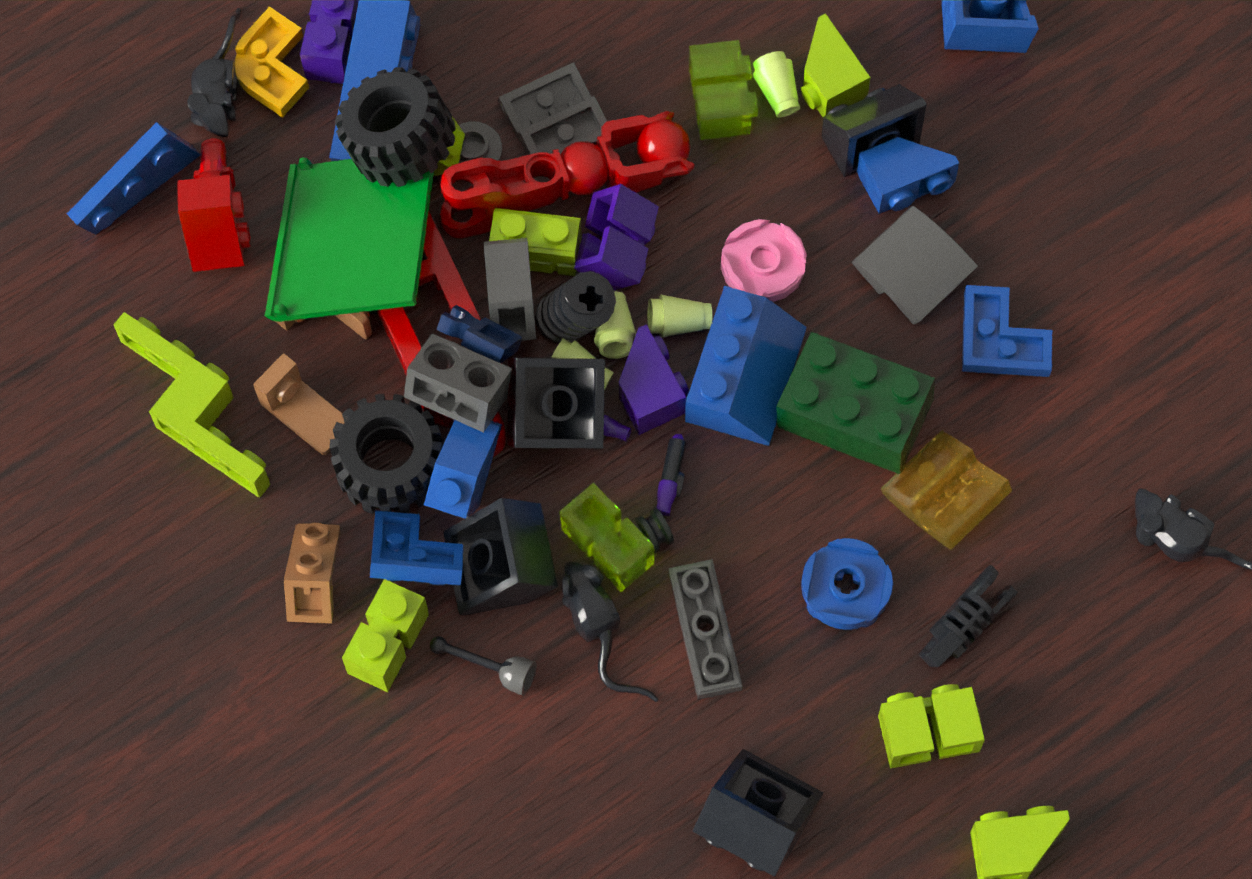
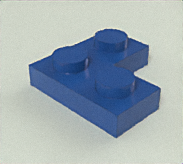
M966 285L964 291L962 372L1050 377L1052 371V330L1009 327L1010 288Z
M375 510L370 578L386 579L393 582L403 580L427 582L433 585H461L463 544L418 540L420 514Z

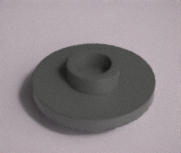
M474 121L459 125L465 133L459 163L480 157L493 158L497 161L501 160L502 142L500 136L492 127L485 123Z

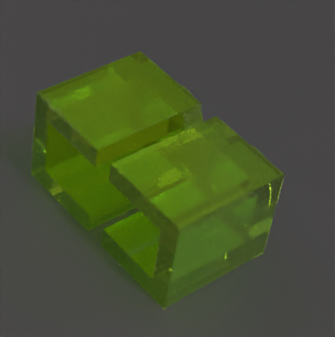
M739 40L689 46V72L693 97L697 99L695 110L700 140L750 134L751 118L758 117L756 93L748 92L746 81L752 80L751 62L749 55L742 56Z
M594 483L560 511L561 529L587 557L594 554V564L620 592L654 564V545L628 518L621 522V511ZM619 531L621 532V538L616 534Z

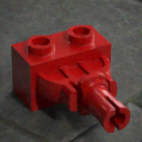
M210 138L202 142L200 168L194 171V179L178 181V214L193 272L244 266V248H251L248 222L240 223L239 219L244 217L241 191L233 192L236 185L234 171L227 167L225 144L217 138Z

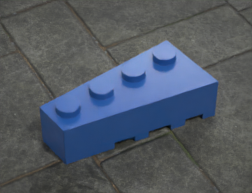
M359 0L340 104L342 101L348 100L349 96L347 93L353 87L358 88L362 84L361 80L367 76L373 78L377 76L378 71L384 69L387 72H392L395 67H403L406 72L412 68L421 24L420 16L416 15L410 1ZM335 125L329 158L331 161L352 159L339 140L336 133L338 128Z
M941 0L944 49L1026 53L1039 29L1035 16L1030 15L1026 0Z

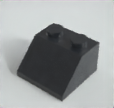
M900 84L887 90L886 88H879L869 93L864 100L850 106L842 104L833 108L827 116L823 117L821 137L844 177H847L857 172L859 153L897 137L920 144L927 104L923 97Z
M557 357L508 358V367L512 368L508 389L507 445L514 448H603L605 359Z
M500 498L443 531L445 543L463 544L461 585H453L459 615H470L526 604L558 587L541 503Z
M742 749L712 787L693 832L704 837L714 847L725 849L744 859L752 868L765 871L775 877L791 854L824 792Z

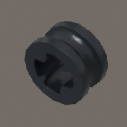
M657 508L650 510V516L647 518L643 516L635 518L640 534L653 553L660 551V545L663 543L667 545L674 543L671 529Z

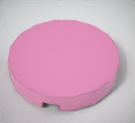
M758 219L740 225L729 234L722 249L721 271L729 287L763 296L774 302L786 298L798 288L805 275L806 251L801 238L790 227L782 223L777 225L769 223L770 220Z

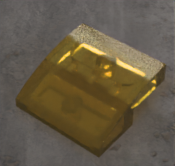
M942 430L903 467L901 474L896 473L881 487L882 493L899 510L950 550L1012 492L1008 479L977 461L973 449Z

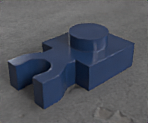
M458 305L452 307L450 314L447 312L443 313L437 326L438 331L462 339L461 345L498 363L504 362L515 354L522 340V336L486 317L481 320L474 318L467 310Z

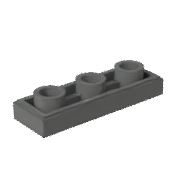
M713 559L669 568V578L697 699L700 700L742 691L743 686ZM708 623L713 629L703 632L698 629V625Z

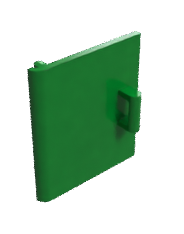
M302 157L299 159L298 165L290 164L265 317L273 321L282 322L415 306L434 172H426L422 175L423 179L414 182L413 179L408 180L406 185L398 187L392 182L387 187L380 186L378 181L372 183L367 180L352 159L312 164L308 158Z

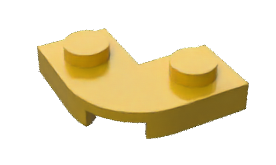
M269 6L235 47V73L241 87L250 96L283 118L309 89L306 78L281 62L304 36L301 27Z

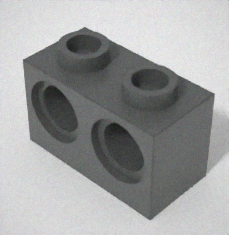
M431 334L407 368L404 398L484 433L507 399L512 368L466 349L455 342Z

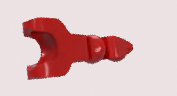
M664 111L650 118L638 115L607 121L601 127V136L597 137L596 145L589 141L574 142L565 147L561 154L558 149H554L552 154L538 152L505 161L480 157L452 165L444 171L441 178V193L445 199L441 207V225L450 236L454 238H467L491 231L495 208L528 212L548 206L559 197L562 200L568 199L569 191L576 195H591L600 190L605 182L608 188L622 184L635 193L660 185L664 178L686 175L694 169L695 164L687 160L691 149L689 136L680 124L672 121L675 115L674 112ZM637 141L638 156L643 164L623 166L620 156L613 149ZM544 176L551 180L548 182H538L534 178ZM458 180H465L472 184L462 192L452 186ZM468 209L473 211L469 221L457 222L452 218V215L457 211Z

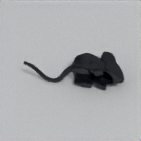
M237 8L236 14L231 16L224 41L215 56L200 63L193 71L191 77L193 94L187 100L188 107L192 111V122L204 127L212 134L225 138L229 136L228 119L231 121L236 120L235 105H232V101L237 100V76L233 74L234 61L224 58L229 51L235 24L240 18L241 8Z
M1143 488L1138 489L1135 497V515L1138 522L1136 536L1142 545L1152 546L1156 543L1165 555L1177 562H1190L1200 556H1211L1226 559L1238 566L1252 570V562L1246 561L1226 549L1209 546L1215 524L1206 516L1193 508L1184 511L1180 508L1181 502L1172 494L1163 502L1158 495Z
M569 561L565 563L562 579V602L570 609L574 626L586 642L600 638L601 649L598 660V673L603 683L614 691L637 693L651 698L654 702H658V698L647 689L621 685L609 678L606 667L612 649V632L619 628L621 622L618 611L611 597L601 584L604 576L599 570L591 565H582L577 562Z

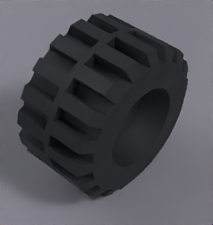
M395 67L392 72H387L384 69L378 71L377 76L373 78L367 76L361 80L362 84L358 88L353 87L347 93L349 96L348 100L341 102L338 108L341 114L336 116L335 121L338 128L336 131L338 138L361 174H364L366 179L372 183L378 181L380 186L389 187L394 182L398 187L406 185L408 180L413 179L414 182L423 179L422 175L428 171L433 173L438 168L437 163L440 160H446L450 154L447 147L454 145L455 136L452 132L456 130V126L449 109L431 79L426 75L421 76L418 70L411 68L406 72L403 67Z
M376 394V401L368 403L366 398L357 401L358 409L355 412L348 408L342 414L344 424L336 422L333 428L335 439H330L331 460L343 493L347 492L348 499L355 506L361 502L363 510L371 514L374 513L376 508L392 512V509L400 508L401 513H409V505L416 503L420 508L424 505L425 493L428 491L434 465L443 447L441 433L438 425H435L434 417L428 410L422 412L421 405L416 402L410 401L409 404H405L403 395L394 394L392 400H386L385 394ZM384 440H400L413 448L412 455L407 462L393 470L379 471L363 463L368 450L376 443Z

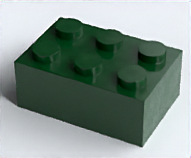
M811 332L776 406L778 428L901 474L933 403L935 378Z

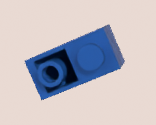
M897 137L859 153L857 174L876 210L881 214L890 209L893 211L905 209L915 199L926 194L938 195L948 190L956 181L959 161L954 155Z

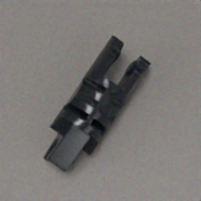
M992 565L984 569L929 630L933 637L918 654L929 667H940L951 655L956 659L959 658L1017 595L1018 592L1009 585L1001 589L989 603L980 597L999 575V572Z

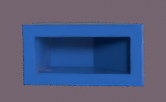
M454 421L435 462L424 502L425 506L464 519L469 517L480 506L502 424L491 421L483 433L461 422Z

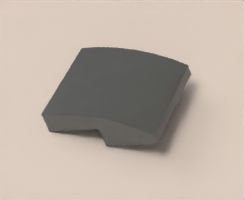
M574 62L498 98L499 105L527 155L538 152L552 154L554 149H558L561 154L565 147L580 141H589L594 144L597 142V137L601 136V127L607 122L595 96L591 97Z
M914 206L906 210L851 262L878 294L885 292L912 324L920 322L978 267L969 255L943 229Z

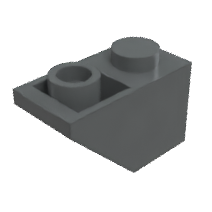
M527 238L484 242L490 320L522 336V340L536 339Z

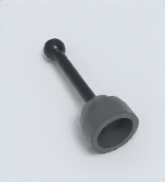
M436 636L430 641V649L435 654L446 652L499 672V678L503 687L511 692L524 696L532 685L537 668L536 661L514 656L506 659L501 664L447 644L446 639L442 636Z

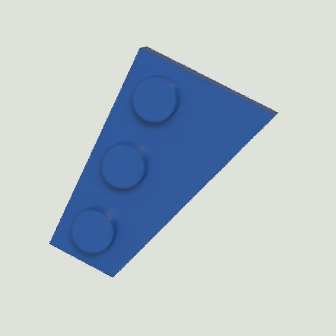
M156 122L79 200L67 215L77 226L96 235L101 230L109 227L114 220L189 165L201 154L191 143Z

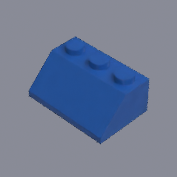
M724 286L686 399L685 422L769 446L777 423L776 406L794 370L807 327L766 297Z

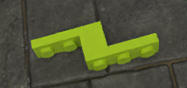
M124 312L113 325L121 343L175 378L173 383L149 411L156 428L260 498L271 485L264 469L266 467L264 461L249 450H245L243 453L230 446L231 440L223 432L211 426L234 398L228 384V375L212 363L204 366L195 360L194 353L182 342L174 340L170 343L161 337L160 330L146 318L140 317L136 320Z

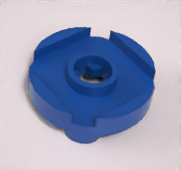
M850 538L829 542L828 546L821 548L817 553L815 551L805 564L801 583L802 596L807 604L809 614L813 618L819 619L822 623L837 629L852 630L873 625L877 618L885 611L893 586L892 572L888 564L886 566L884 560L878 555L879 552L866 542ZM844 574H849L853 576V583L860 585L858 590H851L850 594H844L839 587L834 585V581H842Z

